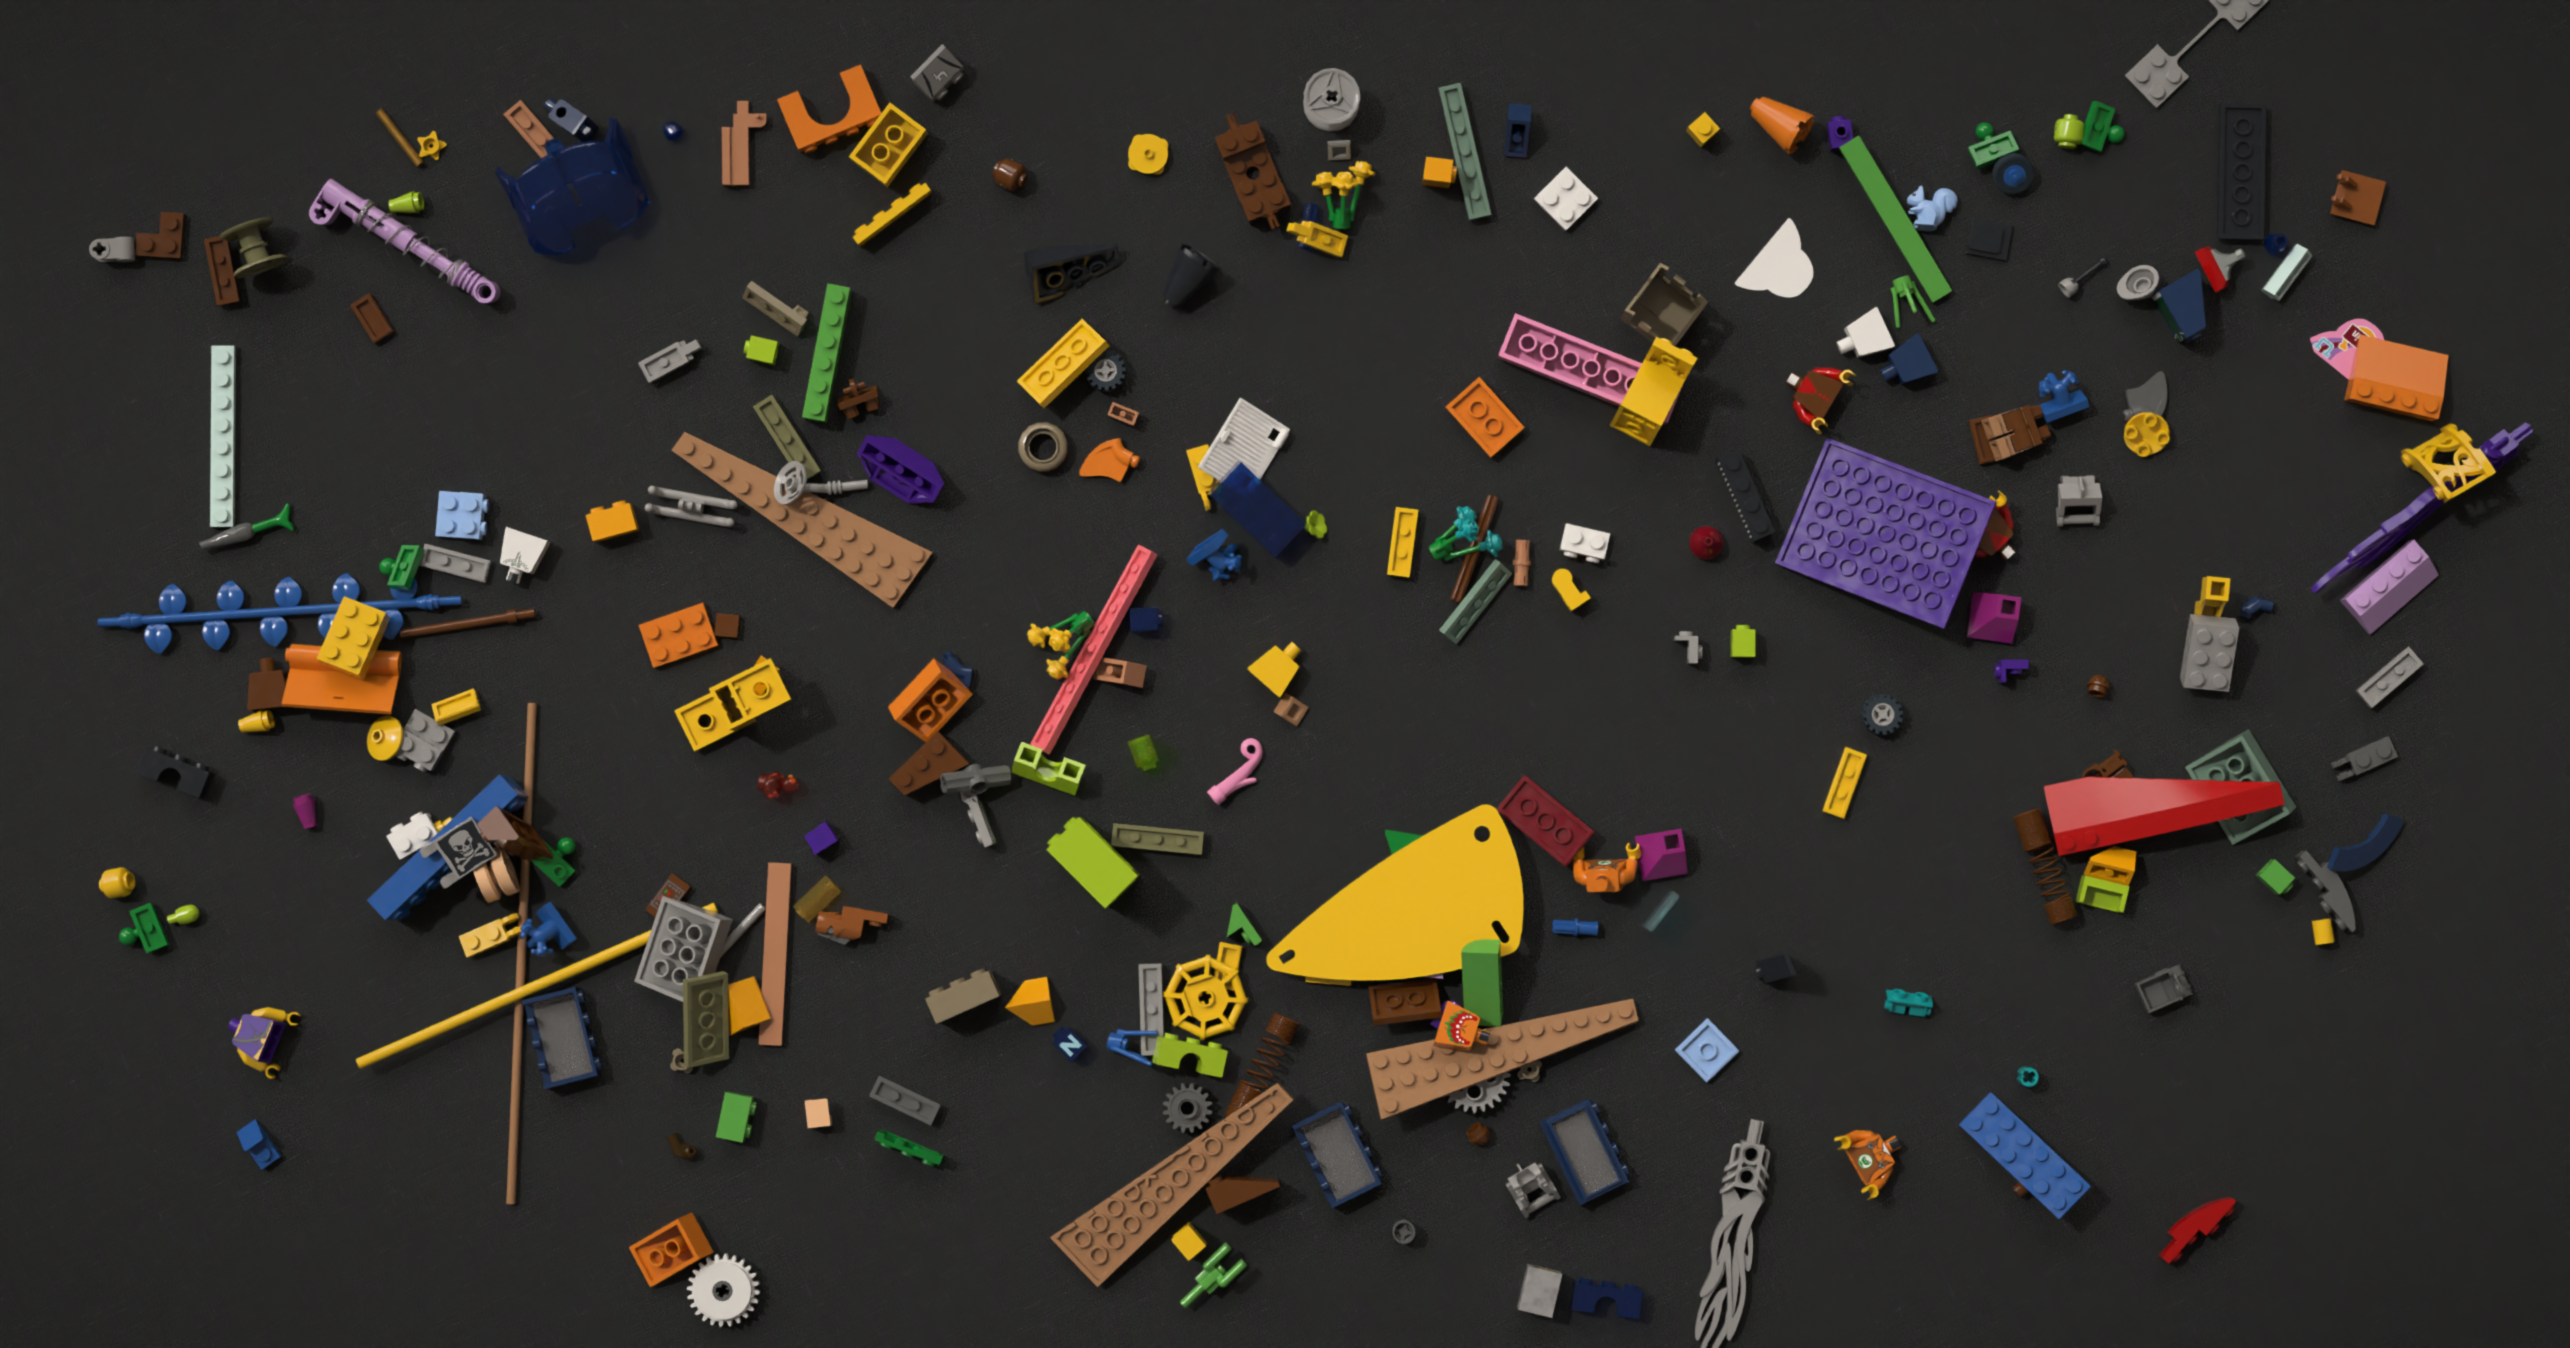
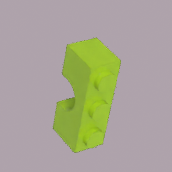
M1021 742L1011 773L1076 795L1083 777L1085 764L1065 757L1063 762L1050 761L1042 755L1043 749Z
M1165 1033L1164 1037H1157L1152 1063L1179 1069L1181 1058L1185 1054L1193 1053L1197 1058L1196 1072L1222 1078L1228 1051L1221 1049L1222 1044L1209 1042L1207 1046L1200 1044L1198 1039L1187 1037L1186 1041L1178 1040V1035Z

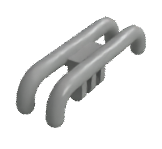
M656 486L648 488V492L652 495L679 500V509L648 503L645 505L646 512L723 527H732L734 525L732 518L703 514L704 505L736 509L738 504L735 500Z

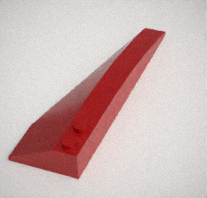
M2088 776L2044 786L2059 856L2177 831L2285 805L2280 782Z

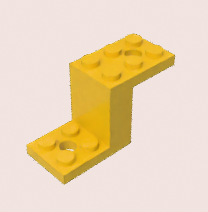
M1656 337L1610 426L1650 446L1697 358L1689 350L1679 349L1673 346L1671 341Z
M772 658L709 688L711 693L674 711L693 750L697 751L756 722V717L792 699ZM760 682L767 686V691L762 696H758L754 691L755 685ZM704 714L711 717V724L706 728L701 727L699 724V718Z

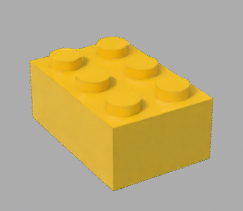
M889 103L850 154L849 158L888 187L927 136L928 132L924 127Z
M344 596L317 656V660L322 665L364 680L390 617L386 612Z

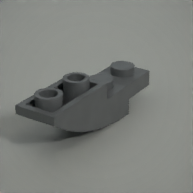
M2307 851L2298 853L2295 857L2298 859L2297 865L2304 873L2309 872L2314 878L2311 880L2320 891L2324 890L2318 896L2322 901L2320 906L2328 914L2331 912L2335 916L2336 920L2334 922L2342 931L2353 932L2356 926L2352 904L2336 871L2326 868L2328 862L2318 865Z

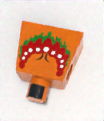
M1447 1001L1433 1046L1470 1051L1473 1041L1486 1045L1490 1032L1478 1028L1479 1016Z

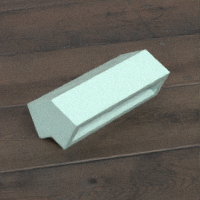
M2298 244L2294 245L2261 291L2271 299L2274 298L2280 301L2311 259L2312 254L2309 250Z

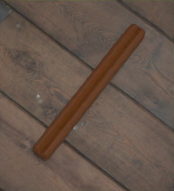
M1493 495L1487 496L1477 523L1479 527L1478 539L1472 541L1469 548L1484 542L1499 498ZM1481 550L1466 554L1451 595L1452 601L1462 602Z

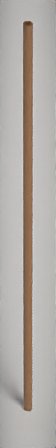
M528 703L524 792L528 797L524 800L526 803L523 806V821L532 825L537 703ZM522 858L518 927L522 926L528 919L530 860H523ZM521 934L518 935L515 989L525 985L527 934L524 939L520 937ZM524 998L515 1002L506 1204L516 1203L524 1015L522 1000Z

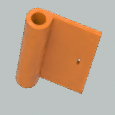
M291 644L290 648L286 649L285 661L289 662L290 670L283 695L282 707L392 714L402 667L401 652L376 650L365 678L361 680L322 665L317 660L322 646Z

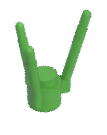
M1909 275L1892 281L1894 287L1890 290L1893 295L1896 328H1900L1898 294L1900 298L1907 297L1913 313H1916L1917 309L1912 298L1914 293L1931 322H1935L1934 316Z

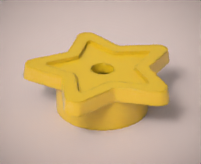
M432 131L427 137H418L417 139L421 145L420 157L430 155L435 160H438L439 150L446 146L445 142L438 140L435 131Z

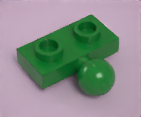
M2092 101L2084 125L2083 139L2079 145L2096 152H2101L2106 136L2112 143H2120L2124 139L2125 132L2122 127L2118 125L2110 127L2115 108L2098 101Z
M1983 122L1977 126L1976 135L1980 140L1984 141L1968 147V152L1977 170L1997 162L2006 154L2019 153V147L2011 131L1992 137L1994 129L1991 124Z
M402 545L396 561L392 558H385L380 562L379 569L381 573L390 576L387 585L391 589L410 590L424 553V549L421 546Z
M569 837L559 840L556 851L544 841L554 855L551 860H531L559 887L575 871L562 858L564 855H570L575 851V842Z
M152 902L129 911L136 929L124 928L121 930L119 940L123 945H133L138 937H140L146 953L169 945Z

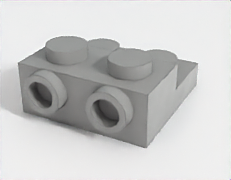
M415 709L403 729V741L395 756L403 761H406L407 758L415 762L414 767L425 773L427 769L434 771L456 731L444 724L438 726L435 719Z

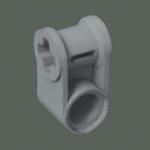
M134 238L96 239L91 242L89 252L99 262L135 261ZM101 246L106 249V251L102 252V255L97 253L98 250H101Z

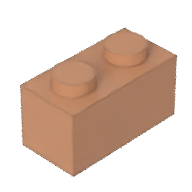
M1112 402L1107 416L1134 427L1139 412Z

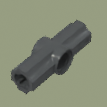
M972 764L963 771L942 773L940 777L941 789L943 793L969 790L971 794H981L990 787L1010 785L1011 771L1009 766L1006 765L982 768L979 764Z

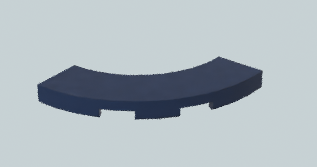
M2383 813L2379 823L2367 836L2366 841L2349 847H2334L2326 868L2334 871H2351L2369 864L2379 857L2392 843L2401 829L2404 820Z

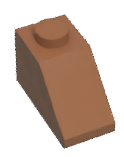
M1102 657L1093 673L1092 679L1143 688L1147 665Z

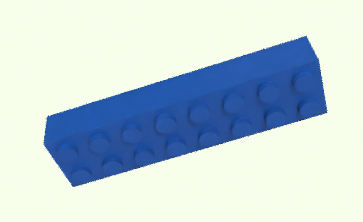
M499 774L428 843L471 816L476 823H479L496 806L509 813L513 810L518 811L525 805L526 802L524 800L528 795L510 776ZM419 850L367 901L384 920L397 921L399 919L402 921L410 914L409 909L414 904L419 905L427 897L425 894L431 888L434 890L440 886L441 878L453 871L438 850L426 858L422 857Z

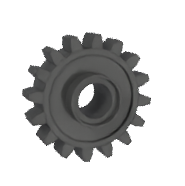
M1181 1083V1089L1178 1090L1175 1086L1173 1087V1095L1170 1093L1166 1094L1170 1100L1163 1102V1105L1168 1107L1167 1110L1163 1111V1114H1169L1170 1117L1166 1122L1173 1121L1174 1130L1180 1126L1182 1133H1184L1186 1128H1189L1190 1132L1193 1133L1194 1126L1202 1129L1201 1122L1208 1123L1209 1120L1205 1116L1206 1114H1212V1111L1207 1109V1106L1212 1105V1101H1206L1209 1094H1202L1201 1086L1196 1090L1194 1089V1083H1191L1189 1088H1186L1185 1084ZM1186 1101L1191 1102L1194 1105V1111L1190 1114L1183 1113L1181 1110L1182 1103Z

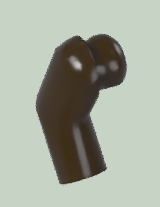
M677 1132L666 1137L676 1157L691 1160L696 1156V1148L692 1145L681 1143Z

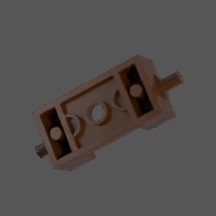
M1231 113V118L1229 115L1225 116L1230 129L1226 133L1215 137L1216 145L1248 223L1251 224L1267 218L1271 230H1273L1275 226L1276 228L1280 227L1275 214L1291 208V203L1277 174L1257 120L1246 125H1239L1235 113ZM1249 168L1259 170L1260 175L1257 179L1251 180L1247 177L1246 172Z

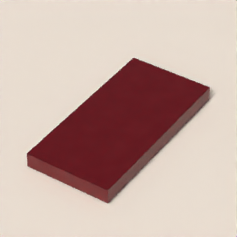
M1526 775L1521 778L1496 809L1503 817L1566 868L1595 834L1591 828Z

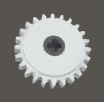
M725 1253L723 1259H720L719 1254H716L714 1261L707 1257L706 1265L700 1262L699 1267L701 1269H694L692 1271L696 1277L689 1278L693 1285L687 1287V1290L692 1291V1294L687 1297L688 1299H694V1303L690 1306L691 1308L697 1306L698 1310L695 1314L699 1315L702 1313L704 1315L703 1321L710 1318V1325H714L716 1321H719V1326L722 1327L724 1321H727V1324L732 1326L734 1319L737 1323H740V1316L742 1315L747 1318L749 1316L747 1310L754 1311L755 1309L751 1304L758 1303L759 1301L754 1297L760 1293V1290L755 1289V1286L760 1284V1281H754L753 1279L757 1273L749 1272L752 1266L745 1267V1259H742L740 1262L736 1261L737 1255L729 1259L728 1253ZM725 1284L727 1286L726 1290L729 1289V1293L723 1296L720 1294L721 1290L718 1291V1287H722Z

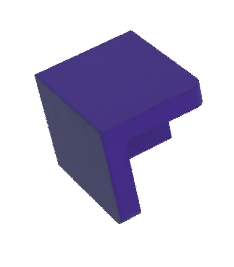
M826 821L805 835V839L812 848L814 855H818L839 841Z

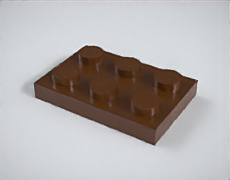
M1436 978L1368 986L1374 1026L1442 1017Z

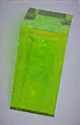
M1149 734L1128 741L1137 768L1142 767L1143 771L1156 767L1155 762H1158L1159 759Z

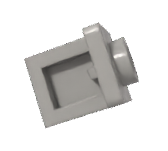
M1680 631L1679 636H1674V641H1687V664H1697L1698 659H1702V646H1698V636H1693V632Z

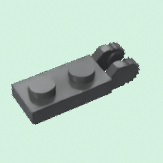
M2386 736L2345 754V757L2332 762L2331 765L2333 768H2337L2349 762L2352 769L2344 771L2337 776L2338 780L2341 781L2398 757L2389 736Z

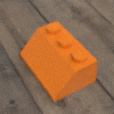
M933 658L888 708L896 722L927 742L973 694L948 668Z

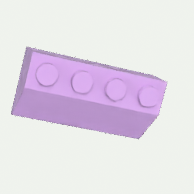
M2410 540L2340 601L2370 635L2438 576V573L2424 550L2415 540Z

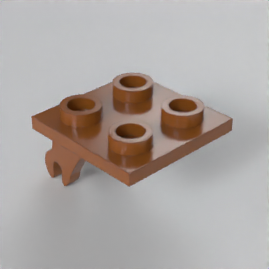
M2342 170L2341 174H2337L2336 179L2339 182L2335 196L2331 197L2333 204L2330 214L2375 226L2386 182Z

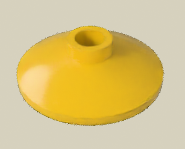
M383 716L372 724L367 736V747L373 758L386 761L397 754L403 741V729L400 722L392 716Z

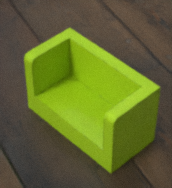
M2081 876L2075 902L2123 913L2130 886L2089 876Z

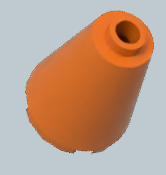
M1766 97L1756 98L1750 107V110H1752L1751 116L1788 154L1794 153L1799 148L1796 146V143L1806 139L1815 121L1813 120L1815 116L1808 112Z

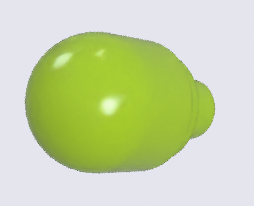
M189 904L176 909L175 914L167 916L169 924L178 922L180 925H186L195 922L199 918L200 912L195 905Z

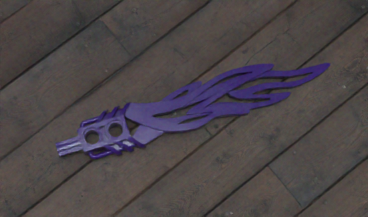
M2525 422L2510 434L2503 429L2479 448L2495 471H2497L2519 454V444L2532 435L2534 431ZM2481 475L2465 476L2467 483ZM2455 476V487H2453L2451 481L2445 482L2444 485L2451 493L2463 486L2460 476ZM2432 486L2404 510L2380 525L2381 529L2347 554L2348 557L2318 580L2311 590L2316 594L2352 568L2357 566L2361 569L2397 544L2418 524L2445 504L2442 499L2439 500L2433 491L2434 487Z

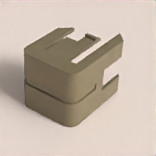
M1660 263L1620 318L1651 343L1658 337L1660 339L1665 338L1671 341L1673 346H1676L1708 301L1700 294L1695 299L1691 297L1693 292L1684 286L1686 281L1677 274L1672 281L1667 279L1664 275L1669 267Z

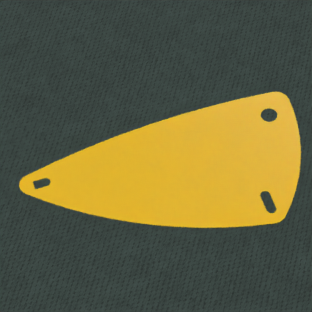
M1480 805L1423 835L1368 870L1319 907L1278 943L1267 955L1268 966L1275 971L1315 978L1361 981L1392 980L1428 976L1462 969L1461 951L1468 943L1476 940H1500L1501 957L1513 953L1520 944L1522 932L1523 887L1517 855L1511 837L1498 811L1491 805ZM1485 826L1489 829L1490 837L1487 841L1480 842L1476 840L1474 831L1477 827ZM1493 921H1499L1509 936L1507 943H1502L1492 928ZM1288 950H1293L1295 957L1283 964L1279 956Z

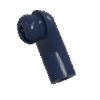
M2253 597L2242 604L2240 614L2243 618L2249 619L2258 610L2271 612L2274 602Z

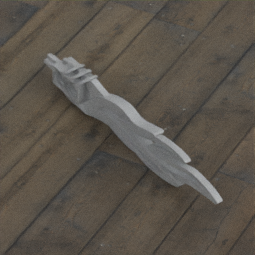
M1750 1120L1747 1140L1741 1139L1740 1143L1733 1145L1730 1161L1724 1168V1172L1727 1171V1174L1722 1178V1183L1725 1182V1185L1720 1189L1723 1216L1712 1236L1710 1247L1711 1269L1699 1293L1700 1297L1703 1298L1695 1324V1339L1697 1341L1700 1339L1713 1309L1714 1313L1711 1325L1700 1348L1707 1347L1717 1327L1726 1293L1727 1310L1725 1322L1711 1348H1719L1725 1336L1728 1340H1731L1742 1314L1746 1295L1745 1269L1750 1271L1753 1256L1751 1224L1761 1204L1765 1201L1763 1189L1767 1191L1765 1179L1769 1180L1767 1169L1770 1152L1768 1149H1765L1764 1144L1760 1143L1764 1121ZM1739 1148L1738 1156L1735 1158L1736 1149ZM1749 1148H1754L1757 1151L1756 1157L1752 1160L1745 1158V1151ZM1765 1153L1764 1165H1762L1763 1154ZM1745 1170L1752 1172V1178L1748 1182H1743L1740 1179L1741 1173ZM1734 1186L1752 1191L1740 1199ZM1741 1215L1731 1263V1250L1727 1241L1733 1224ZM1722 1233H1724L1723 1243L1717 1258L1719 1240ZM1746 1239L1748 1244V1255H1746L1744 1252ZM1725 1270L1727 1287L1720 1289L1716 1293L1707 1312L1701 1320L1705 1306L1709 1298L1711 1297L1712 1293L1718 1286L1719 1282L1721 1281ZM1740 1277V1295L1738 1305L1736 1307L1738 1284Z

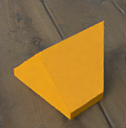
M1042 977L1025 980L1005 1008L1032 1026L1055 1022L1048 978Z

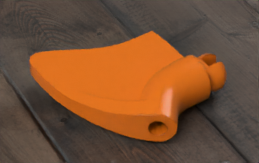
M1121 438L1112 439L1100 444L1088 455L1082 464L1079 474L1087 477L1107 476L1121 482L1129 465L1136 468L1140 457L1125 449Z

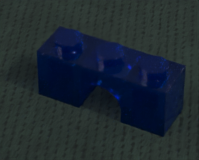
M1579 1278V1281H1574L1570 1308L1575 1311L1594 1313L1595 1304L1598 1299L1609 1296L1616 1301L1615 1314L1617 1316L1640 1319L1643 1291L1638 1289V1285L1625 1284L1624 1287L1615 1286L1616 1282L1602 1281V1284H1595L1593 1279Z

